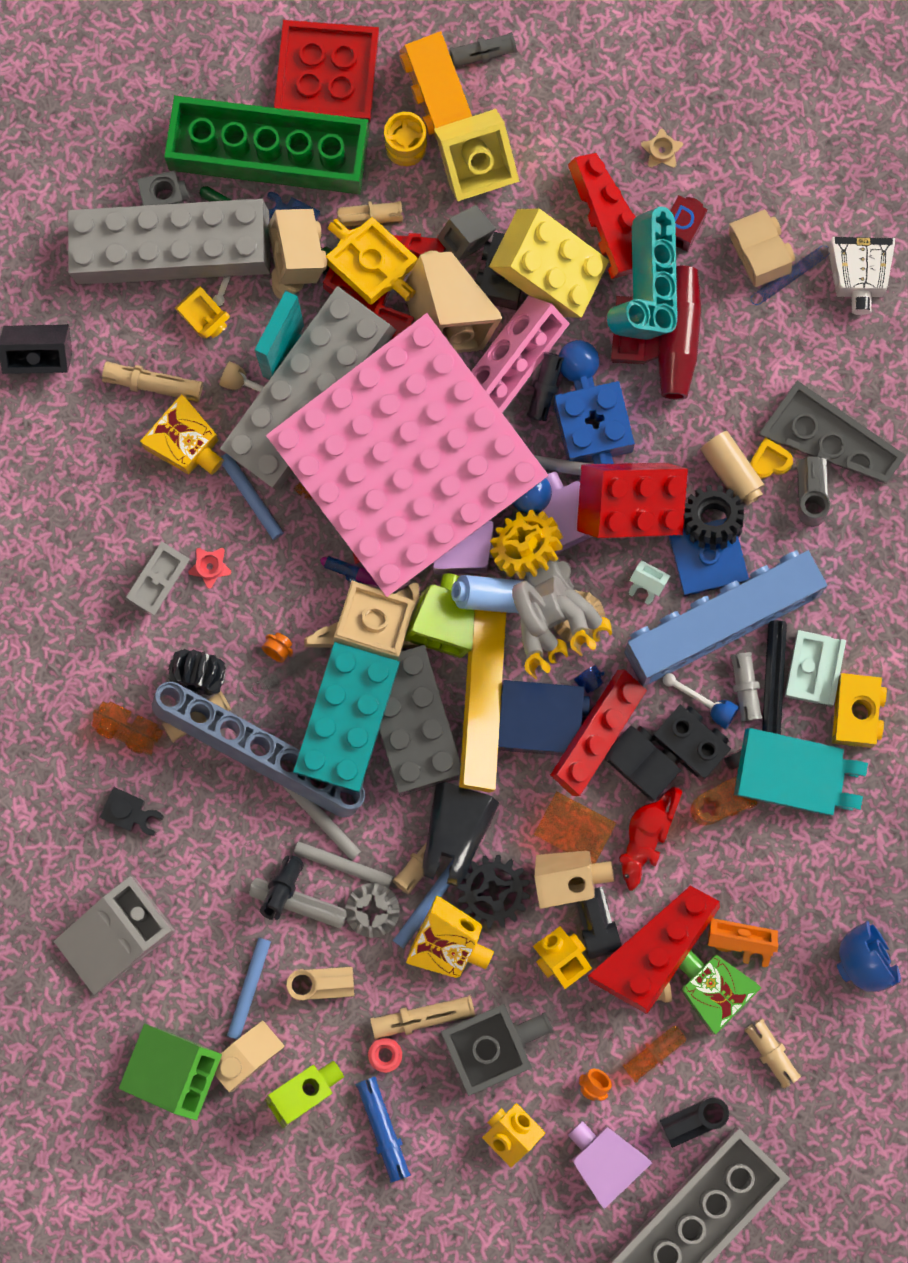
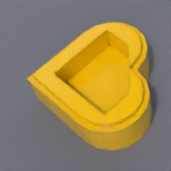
M765 437L752 457L750 464L760 479H765L773 473L776 475L786 474L793 465V457L786 449Z

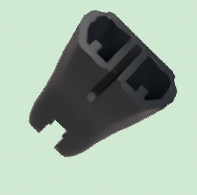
M448 782L436 784L426 849L423 857L422 869L424 877L434 880L436 871L440 867L441 856L454 859L452 866L450 865L447 884L458 886L463 881L478 846L499 806V802L494 797L471 789L461 788Z

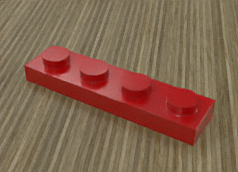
M625 669L616 671L550 774L572 796H581L647 691Z

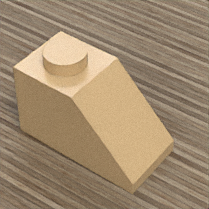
M262 1020L221 1053L222 1057L215 1076L228 1092H233L285 1046Z

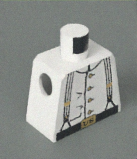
M832 237L828 251L830 252L829 257L837 297H852L853 314H870L871 297H883L886 292L895 238Z

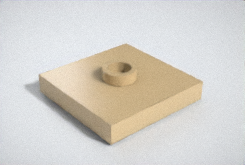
M351 581L332 642L398 661L416 601L393 593L386 597L381 589Z

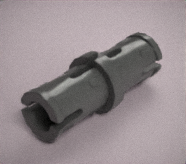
M512 32L486 40L484 37L477 38V42L449 48L455 68L478 61L487 63L490 58L517 53Z

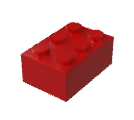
M669 463L581 464L577 531L596 538L683 535L688 468Z

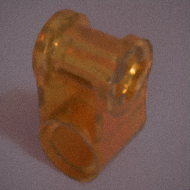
M737 776L699 795L691 804L690 813L696 823L707 826L729 816L738 815L739 812L745 809H751L757 806L758 802L757 800L734 796ZM704 801L707 805H714L715 809L711 812V815L709 812L702 813L700 808L704 805Z

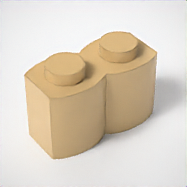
M765 209L729 223L731 241L755 287L790 274L792 272V262L795 261L791 245L789 243L784 244L779 236L781 235V228L775 216L770 217Z

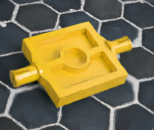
M371 217L361 227L350 231L338 219H334L329 224L328 230L340 241L337 247L325 256L327 258V265L370 305L383 294L393 289L405 301L413 298L416 290L410 287L403 279L412 271L418 258L379 222Z

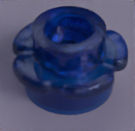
M595 664L575 677L574 681L578 686L584 687L587 694L604 684L601 678L605 675V671L601 672Z

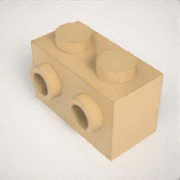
M275 210L268 224V230L279 285L317 283L323 270H326L327 258L325 257L326 252L321 251V225L315 220L314 210Z

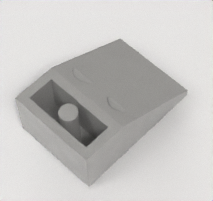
M130 876L102 897L56 938L54 943L95 996L174 935L176 931L137 879Z

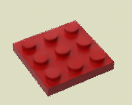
M283 20L274 108L368 119V123H371L379 27Z

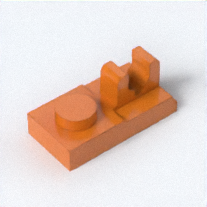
M712 918L708 929V946L715 947L723 952L743 951L742 960L745 964H749L752 954L762 955V967H768L771 956L773 957V952L777 953L778 931Z

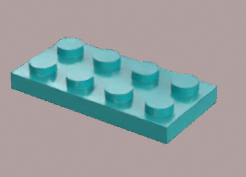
M334 642L293 771L294 773L360 793L400 661Z

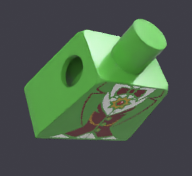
M690 951L679 967L690 978L680 990L713 1035H716L761 989L756 982L718 955H713L704 964Z

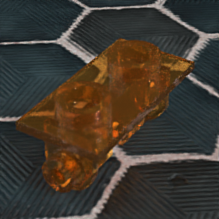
M103 701L98 711L94 710L92 727L95 728L99 735L107 739L115 738L125 743L127 748L135 753L141 754L144 752L152 756L154 743L158 742L163 734V730L159 729V724L140 715H137L134 722L130 724L128 720L132 712L112 701L109 703Z

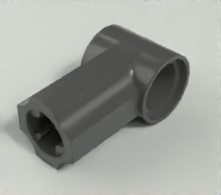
M806 457L797 460L799 502L797 514L803 524L815 527L824 522L830 509L826 459ZM816 503L821 507L822 512L811 514L806 510L805 505Z

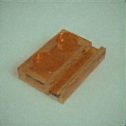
M556 791L533 836L563 852L590 851L591 862L594 864L599 858L616 822Z

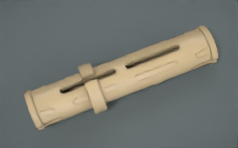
M106 361L102 373V382L130 387V390L138 392L140 389L177 398L182 394L187 400L198 403L203 389L202 381L144 370L143 366L139 365L130 367Z
M469 995L464 998L408 1011L407 1007L401 1008L399 1013L377 1018L373 1017L370 1020L376 1040L405 1032V1035L412 1034V1030L475 1017L471 996Z

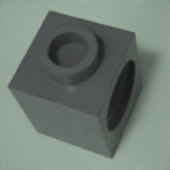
M175 170L137 179L143 206L184 203L183 200L189 199L185 180L178 181ZM163 190L173 192L168 199L161 200L157 198L158 194Z
M474 205L449 218L437 238L448 252H452L460 261L483 248L485 242L489 241L494 231H496V228L478 206Z

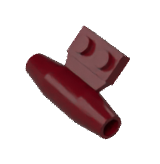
M684 265L676 266L677 325L675 329L670 333L647 340L619 336L613 333L611 353L612 363L645 364L658 358L661 396L673 400H682L688 397L698 357L701 320L698 269ZM616 296V306L633 300V297Z

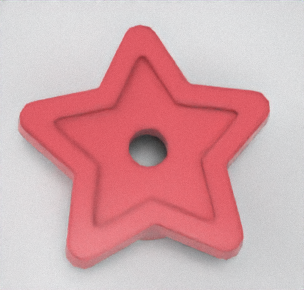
M197 548L196 564L188 571V574L202 577L207 588H212L217 577L231 574V570L223 563L224 548L214 552H207ZM209 563L213 564L211 570L207 569Z

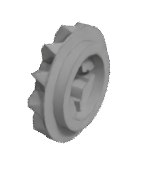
M377 883L364 884L355 889L350 894L345 907L347 910V922L356 933L368 938L381 937L390 932L396 925L400 914L399 902L395 894L386 886ZM372 895H374L376 907L387 910V913L376 915L371 926L368 914L358 911V908L369 906L370 901H372Z

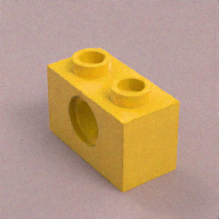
M840 674L835 697L832 744L872 748L877 744V740H882L884 721L879 720V709L885 706L887 693L886 687H881L882 677ZM860 703L867 708L868 716L866 719L861 720L853 715V704Z

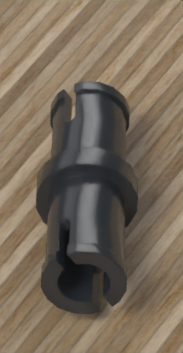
M544 352L538 379H535L532 385L535 390L529 411L527 412V416L540 421H547L548 419L547 416L553 395L558 393L559 386L556 384L564 360L558 354Z
M293 855L291 857L285 856L277 875L271 878L268 884L269 892L260 907V913L269 920L275 918V920H278L287 899L293 897L296 890L295 882L304 867L302 860Z

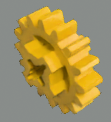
M533 509L529 510L527 516L524 517L520 511L517 512L516 520L514 521L506 518L505 523L507 526L505 528L497 527L495 531L499 537L490 540L494 547L490 550V554L500 571L504 570L508 577H512L516 573L520 579H524L526 572H530L533 577H536L537 569L539 568L547 571L549 569L547 562L549 560L557 561L558 557L555 551L563 549L559 541L563 538V535L554 518H548L544 511L540 512L537 516Z

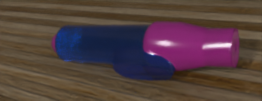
M331 556L320 559L324 568L345 575L347 581L378 586L364 567H358Z

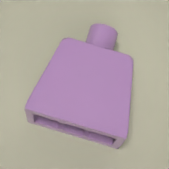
M555 471L549 473L547 477L552 488V497L548 506L542 511L546 513L548 518H554L563 535V538L559 540L563 549L555 551V554L593 536L577 531L580 482L575 481L564 487L558 473Z
M489 520L436 560L433 565V573H487L489 558H493L490 550L494 547L490 540L493 537L494 522Z
M581 1121L568 1134L571 1140L581 1149L571 1160L604 1209L652 1164L645 1155L607 1126L598 1135H595Z

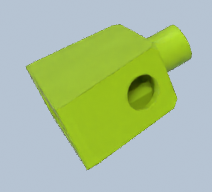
M444 573L440 586L430 585L421 593L412 613L405 641L420 646L425 645L427 648L458 658H462L472 650L474 610L458 608L451 596L452 586L460 576Z
M331 1061L319 1070L313 1064L267 1095L264 1101L284 1129L333 1094L330 1087L342 1080L344 1075L335 1061ZM307 1083L313 1085L315 1093L310 1096L306 1095L302 1089Z

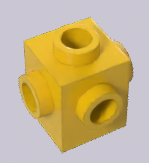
M561 926L533 946L540 956V959L536 961L539 968L547 978L554 975L564 989L592 969L582 954L586 948L575 933L568 936Z
M516 1103L507 1112L501 1108L487 1122L491 1128L482 1138L511 1168L544 1136L545 1132Z

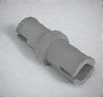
M752 652L730 655L736 684L733 685V692H737L741 722L762 719L757 689H760V684L758 681H755L751 657Z

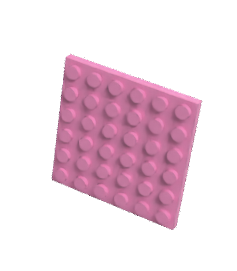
M428 313L266 435L386 597L394 593L549 476Z

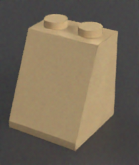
M428 251L420 254L406 280V283L416 290L413 298L407 301L410 316L414 317L415 322L428 313L457 353L483 350L502 320L501 313L452 252L439 253L438 251Z

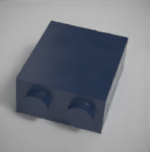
M503 680L498 750L562 756L580 729L582 716L589 715L590 696H584V687Z

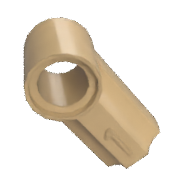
M338 967L296 970L287 979L286 987L291 997L300 1001L354 997L353 968ZM305 975L310 978L312 988L309 993L298 995L293 991L292 982L297 976Z

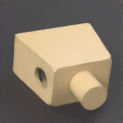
M590 851L536 855L534 877L540 909L592 899L595 897V884L614 882L612 862L592 864Z

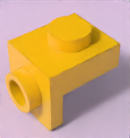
M197 286L174 307L200 337L206 339L210 336L215 338L227 327L225 322L230 318V315L226 311H222L201 286Z

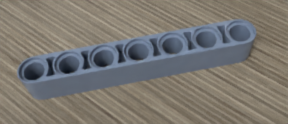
M165 682L157 688L151 704L152 711L155 716L339 817L345 818L354 815L363 804L365 799L363 787H361L360 793L329 783H325V788L318 789L311 784L309 777L284 771L280 766V762L287 760L295 766L300 753L299 749L178 683ZM171 696L175 699L177 705L173 707L165 706L161 702L160 697ZM190 713H202L206 717V722L197 723L193 721ZM220 729H232L236 734V738L233 740L225 739L221 735ZM253 744L261 745L265 749L266 755H255L252 753L250 746ZM346 792L352 795L355 804L347 805L343 803L340 799V793Z

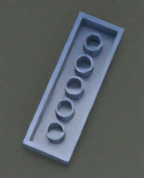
M797 550L790 552L780 558V563L774 568L769 569L766 565L752 572L750 578L745 583L740 585L738 580L731 582L720 589L721 593L717 597L710 600L708 596H704L691 603V608L686 613L680 615L678 611H675L660 619L661 623L656 628L649 630L648 626L632 633L624 653L641 685L644 687L664 677L665 674L672 673L768 624L770 621L776 620L819 598L828 585L809 550L802 554H799Z

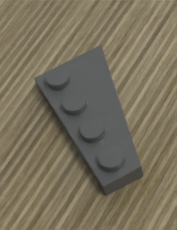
M798 380L758 435L810 456L826 459V462L887 484L906 457L904 453Z

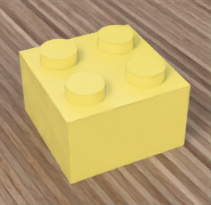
M496 109L434 129L447 179L457 201L520 182L505 123Z

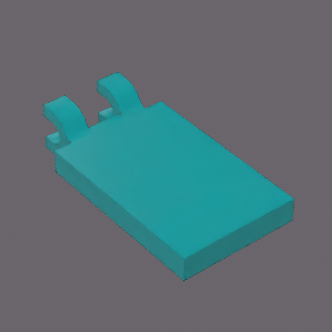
M286 290L254 349L262 376L270 380L301 337L300 333L304 327L298 296Z
M747 728L743 737L734 796L827 816L834 814L835 807L851 811L853 809L861 810L863 796L842 793L845 775L857 778L858 776H866L868 763L843 759V748Z

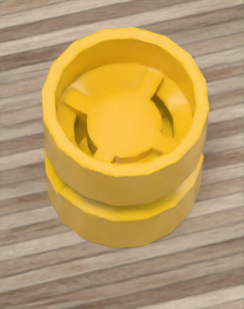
M399 112L390 117L385 124L384 140L386 153L390 160L399 166L408 167L416 165L426 154V127L418 115L412 112Z

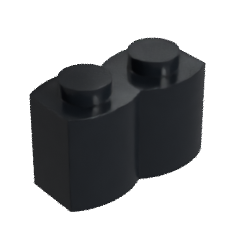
M630 725L612 745L604 760L653 802L681 772V769L677 766L680 761L669 750L664 749L661 752L652 744L654 737L641 726L635 729Z

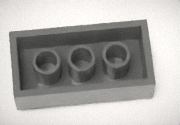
M425 645L400 652L398 661H400L399 669L379 729L400 797L434 787L437 783L460 779L461 762Z

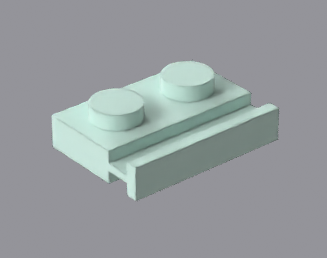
M798 630L784 697L816 704H825L832 707L835 702L846 640Z

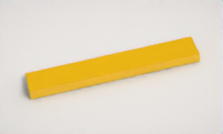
M474 610L472 650L468 652L459 787L490 793L496 787L506 612Z

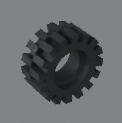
M707 485L706 492L703 493L702 489L698 488L695 490V496L690 494L688 503H685L684 531L686 535L690 534V541L693 544L699 540L700 548L704 549L707 543L710 544V550H716V544H720L721 549L727 548V541L733 544L736 542V537H740L744 523L743 504L741 505V499L738 495L733 498V490L728 489L724 493L723 486L718 485L717 491H712V485ZM717 509L724 512L727 519L722 525L710 526L703 523L701 515L706 510Z

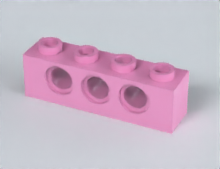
M528 296L471 371L502 413L544 358V352L550 351L570 324L552 303Z

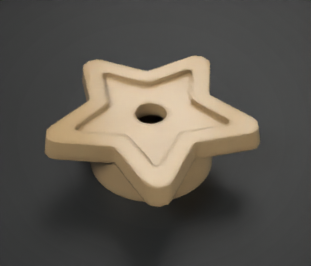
M660 129L656 137L650 141H643L641 146L650 154L649 167L652 168L660 163H664L674 168L676 167L675 153L683 146V143L674 141L666 134L664 129ZM664 147L665 152L661 153L659 148Z

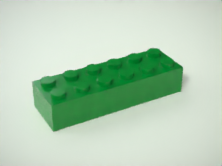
M174 95L164 158L169 171L175 170V172L361 195L369 140L368 119Z

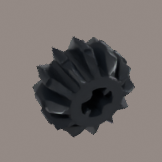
M183 649L175 652L172 660H170L168 679L169 682L178 683L198 695L205 694L210 696L219 693L221 686L224 684L226 676L225 662L218 659L215 655L205 653V651L199 652L194 649L191 651Z

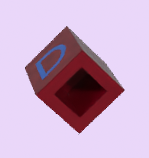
M678 195L670 210L675 218L676 247L686 252L689 251L708 210L695 198H684Z

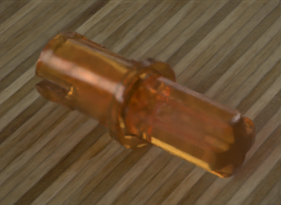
M672 1026L650 1045L645 1043L646 1048L629 1062L623 1064L622 1067L632 1080L637 1083L641 1077L658 1064L662 1066L664 1064L663 1060L686 1042V1037L677 1026Z

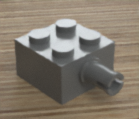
M502 1004L441 1031V1034L468 1096L532 1069L524 1050L526 1048L525 1044L546 1034H551L554 1031L545 1012L517 1025L516 1022H512L505 1004Z

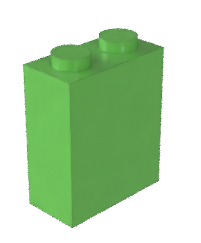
M144 1023L119 1089L173 1114L197 1121L222 1054Z

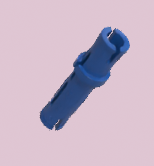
M372 1077L355 1085L358 1088L378 1147H375L377 1154L381 1153L390 1178L389 1181L392 1183L411 1176V1173L408 1170L400 1148L403 1143L401 1138L397 1139L376 1081L377 1078Z

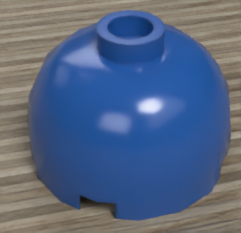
M869 921L856 926L844 936L839 948L841 962L837 964V969L845 982L851 980L861 990L880 992L901 983V975L897 964L890 967L891 961L886 951L889 948L878 929L873 924L869 925Z

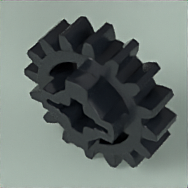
M496 855L494 862H489L487 856H483V865L480 866L472 861L470 865L473 872L471 874L467 872L464 877L467 880L466 884H459L457 886L458 890L465 892V896L458 899L459 904L467 903L468 905L464 913L467 915L474 913L476 915L475 920L479 923L482 919L487 920V929H491L493 921H498L500 927L505 928V919L508 917L515 923L518 920L515 911L525 912L527 909L521 904V900L530 899L531 896L523 892V888L530 885L529 880H520L519 878L524 869L519 868L514 871L512 869L514 860L510 859L506 864H502L500 855ZM494 869L504 871L513 880L503 881L496 876ZM480 873H483L484 881L479 889L471 891L473 881ZM490 883H495L497 888L509 887V889H505L504 892L499 894V900L493 901L491 896H478L484 894L489 889ZM517 893L514 904L505 912L503 904L508 895ZM483 902L492 908L493 915L482 912L475 906V903Z

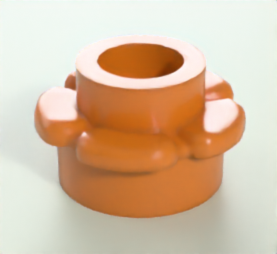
M276 633L275 635L267 634L265 636L266 642L263 644L262 650L267 656L279 663H283L288 656H293V650L290 648L292 642L288 637L281 633Z
M593 1068L585 1075L582 1074L579 1077L581 1092L587 1099L592 1101H604L607 1099V1093L611 1089L612 1083L606 1073Z

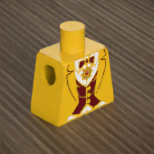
M182 394L140 440L145 450L188 475L198 464L209 474L213 475L224 462V459L212 450L219 441L216 433Z
M436 896L411 946L406 963L458 978L461 976L467 962L486 970L494 951L477 943L482 929V925L441 897Z

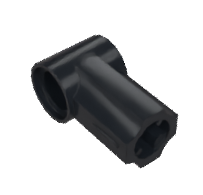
M603 887L595 888L594 898L576 902L583 930H581L582 937L585 939L589 960L612 954L622 946L615 921L611 920Z
M710 1096L660 1119V1122L673 1148L713 1129L723 1127L729 1119V1109L722 1099ZM710 1103H717L722 1107V1117L716 1122L707 1121L703 1115L704 1108Z

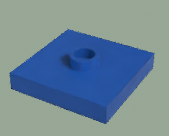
M727 518L706 522L705 524L710 526H719L722 525ZM684 528L683 535H668L684 596L719 589L737 580L739 584L745 583L749 579L738 536L733 544L727 541V548L721 549L720 544H716V550H710V544L707 543L704 549L700 548L699 540L693 544L690 541V534L686 535Z

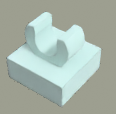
M641 560L629 580L633 582L629 595L633 596L638 588H644L648 592L645 603L650 604L656 595L659 596L670 575Z

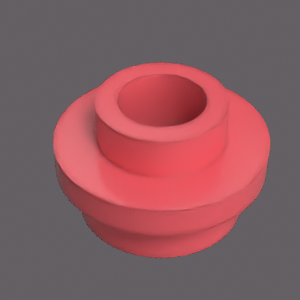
M390 1038L376 1040L368 1052L371 1066L375 1070L384 1073L395 1070L400 1065L403 1056L400 1045ZM384 1048L392 1052V1058L388 1062H383L379 1058V1052Z

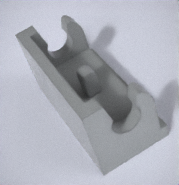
M161 541L124 600L141 608L148 615L152 614L154 616L190 559Z

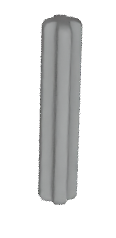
M258 877L255 878L250 886L249 895L264 901L269 892V881ZM297 891L294 892L293 897L287 899L284 909L337 928H341L344 925L347 917L346 909Z

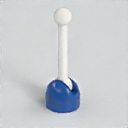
M668 673L663 677L664 685L668 687L674 686L710 708L712 720L725 730L728 728L739 709L738 705L728 700H719L713 703L678 682L673 674Z

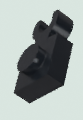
M113 787L99 818L130 832L136 823L145 834L155 836L157 832L147 827V821L151 817L163 820L164 816L157 810L143 811L144 800Z

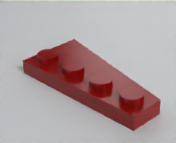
M597 153L575 157L568 164L581 200L588 203L590 212L587 217L591 227H597L601 237V241L598 243L601 254L609 258L611 267L608 269L611 280L633 274L632 222L636 216L630 210L620 189L615 185Z
M690 885L588 975L589 982L648 1014L719 910L720 901Z

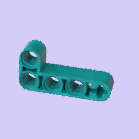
M657 207L638 215L632 222L633 300L617 305L607 313L608 327L614 334L619 336L647 340L670 333L677 325L675 218L668 208Z

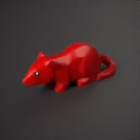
M677 787L667 790L658 801L637 809L630 819L629 843L626 853L621 854L619 857L622 875L629 891H633L640 884L642 867L648 860L651 865H657L661 852L655 849L658 842L664 843L683 792ZM669 802H670L669 810H668V812H666L667 806H668V804H669Z

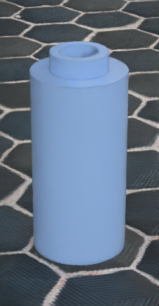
M461 575L452 586L451 596L460 609L518 613L512 597V589L514 585L523 580Z

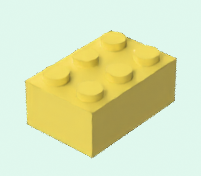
M517 209L489 267L529 296L552 303L563 317L582 318L609 260L541 209Z

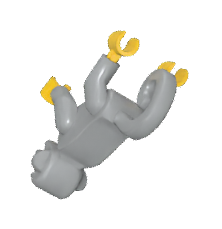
M559 559L557 561L549 560L547 562L549 567L547 571L542 568L537 569L536 577H533L530 572H526L527 578L514 585L512 589V597L521 617L522 643L527 658L524 667L526 672L534 679H537L535 670L539 665L546 673H549L551 670L549 663L543 659L542 648L548 651V659L552 664L557 663L554 653L561 652L566 658L568 657L566 642L556 639L549 628L568 620L573 636L570 646L579 656H583L581 646L585 642L591 650L596 649L595 641H601L599 631L605 630L610 636L612 635L610 621L605 617H601L587 600L573 590L575 586L570 580L571 567L567 562L559 561ZM589 629L592 630L593 639L590 636H588Z

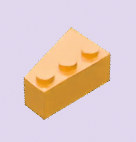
M440 31L405 44L399 50L400 61L405 73H409L412 80L411 90L417 104L422 105L426 114L422 119L428 135L434 134L436 138L435 128L472 117L442 32Z

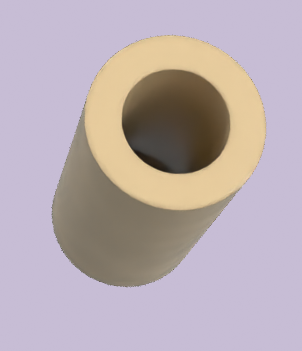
M728 431L720 433L701 447V452L727 490L731 489L734 491L733 498L738 495L741 503L744 501L748 506L763 495L761 489L765 484Z

